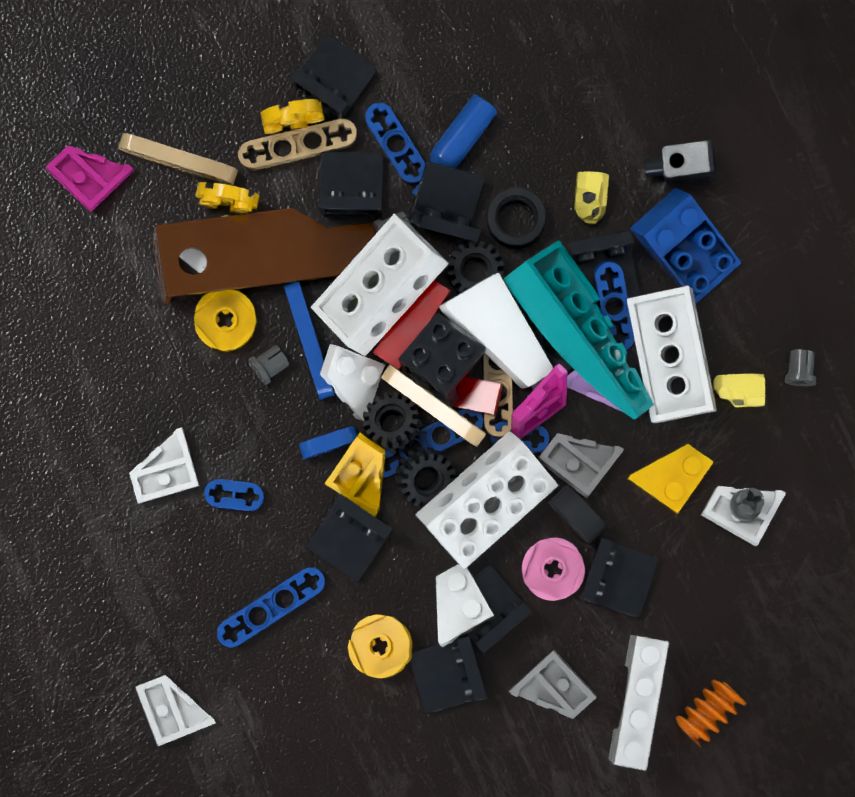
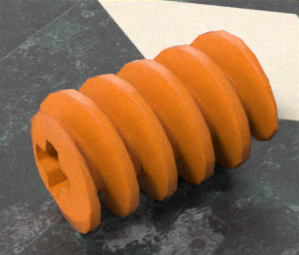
M715 679L711 681L714 692L706 688L702 690L706 700L704 701L696 697L693 701L697 709L695 710L688 706L684 709L688 719L679 715L676 717L679 727L700 748L702 747L698 741L699 738L708 742L711 740L707 732L708 729L717 733L720 731L716 723L717 720L726 724L729 722L725 714L726 711L735 715L738 713L734 706L735 702L743 706L747 704L724 681L723 683Z

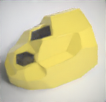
M590 171L577 173L574 208L578 217L586 224L594 225L604 216L607 205L609 174Z
M763 374L717 375L714 378L713 389L720 398L730 401L734 407H763L765 405V377Z

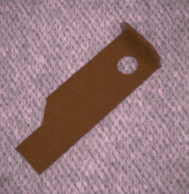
M287 208L155 225L153 247L161 298L164 304H169L171 297L338 277L375 236L373 222L327 228L296 209ZM187 249L201 251L207 261L205 269L195 275L184 272L179 265V256L183 251Z

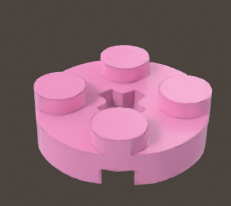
M553 537L538 541L528 549L522 561L521 570L524 583L534 595L545 600L555 601L567 598L578 590L584 579L585 566L581 554L572 543L561 538ZM553 560L559 562L558 567L562 569V573L560 575L555 574L553 578H549L547 576L548 571L544 569L546 563L551 564Z

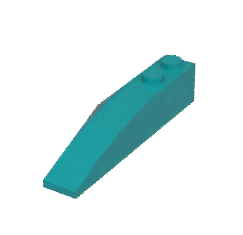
M559 240L524 262L502 279L508 286L511 294L515 296L526 311L529 319L536 325L559 355L608 401L634 420L654 405L636 369L629 368L626 362V354L628 353L623 343H616L610 331L613 324L608 315L603 317L597 305L600 298L595 289Z

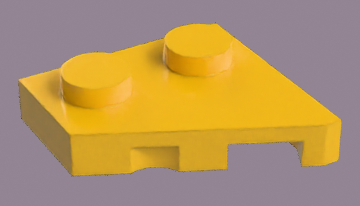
M359 433L325 484L375 517L381 505L386 450Z
M687 444L631 474L628 480L675 513H679L713 464V461Z

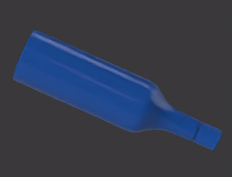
M473 94L432 149L430 162L458 168L497 115V110L486 100ZM419 184L416 186V188H415L414 191L412 192V194H413L415 197H416V194H417V191H418Z

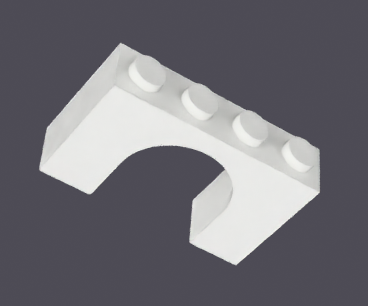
M630 635L625 666L628 667V680L624 706L618 729L614 728L608 758L614 765L641 770L647 769L669 642Z

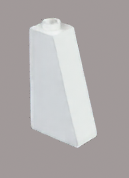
M499 273L491 275L439 306L442 313L454 324L486 346L485 354L521 389L531 386L534 390L553 369Z

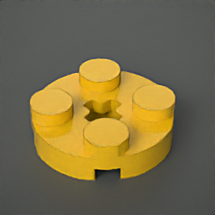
M316 99L288 102L289 106L279 109V105H275L260 113L265 134L280 132L286 127H290L292 131L308 127V123H317L325 120L321 102Z
M199 182L197 185L195 196L200 199V206L217 209L218 205L230 207V212L235 214H248L252 209H257L259 194L257 193L248 197L249 190L236 186L214 183L213 189L205 188L206 182Z
M237 290L209 292L200 299L195 310L194 325L199 338L207 346L227 352L241 348L252 338L257 325V318L253 304L243 293ZM223 312L227 315L231 312L233 314L231 319L233 324L229 328L226 325L222 327L217 325L220 321L219 313Z
M385 615L368 616L357 623L353 629L354 632L348 643V653L353 665L360 672L375 678H388L401 672L406 664L410 662L412 658V639L406 626L395 617ZM379 637L382 641H387L388 647L385 648L386 653L383 655L380 652L373 651V647L377 644L376 639Z

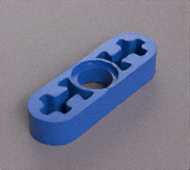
M384 103L371 105L365 115L366 124L401 180L408 185L419 184L425 167V162L391 108ZM374 112L386 113V125L389 129L392 125H395L396 129H391L383 137H380L379 133H383L384 129L379 122L372 123ZM390 137H402L405 141L403 150L400 152L390 151L387 147V141ZM409 151L413 153V155L408 156L410 163L413 166H420L418 176L415 178L412 174L407 176L404 174L407 171V165L403 159L399 164L395 161V159L403 158Z
M606 260L599 263L594 270L596 292L600 298V301H598L599 308L603 317L608 315L611 321L626 318V322L619 321L623 333H628V336L623 338V345L627 350L632 346L635 338L627 303L628 296L624 274L617 263ZM610 267L612 272H617V276L612 277V284L615 289L620 287V292L609 291L603 295L602 290H609L607 281L600 279V275L605 274V268ZM617 297L622 300L623 307L618 314H609L606 311L605 305L610 298ZM612 323L613 327L610 328V331L614 336L616 335V327L615 324Z

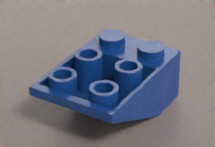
M674 188L630 228L646 251L679 287L690 286L693 289L695 304L742 263L693 197L678 188Z

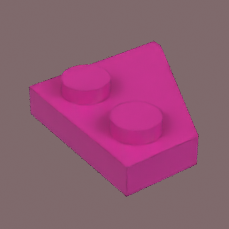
M69 145L46 166V170L90 212L133 172V168L128 164L124 163V165L108 161L106 157L97 154H87L83 150Z
M560 364L551 370L511 414V432L519 439L526 436L566 406L568 371Z

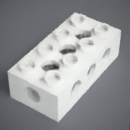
M394 214L311 308L347 347L366 356L449 263L409 223Z
M684 286L628 298L627 303L643 383L654 404L649 408L651 423H660L717 411L693 289L690 286ZM671 316L673 327L670 331L662 333L659 330L660 320L663 317ZM670 347H677L679 350L678 360L668 364L665 360V352ZM682 377L686 383L685 390L681 394L675 395L671 390V383L674 379Z
M509 431L415 515L452 558L465 569L559 485L526 445Z

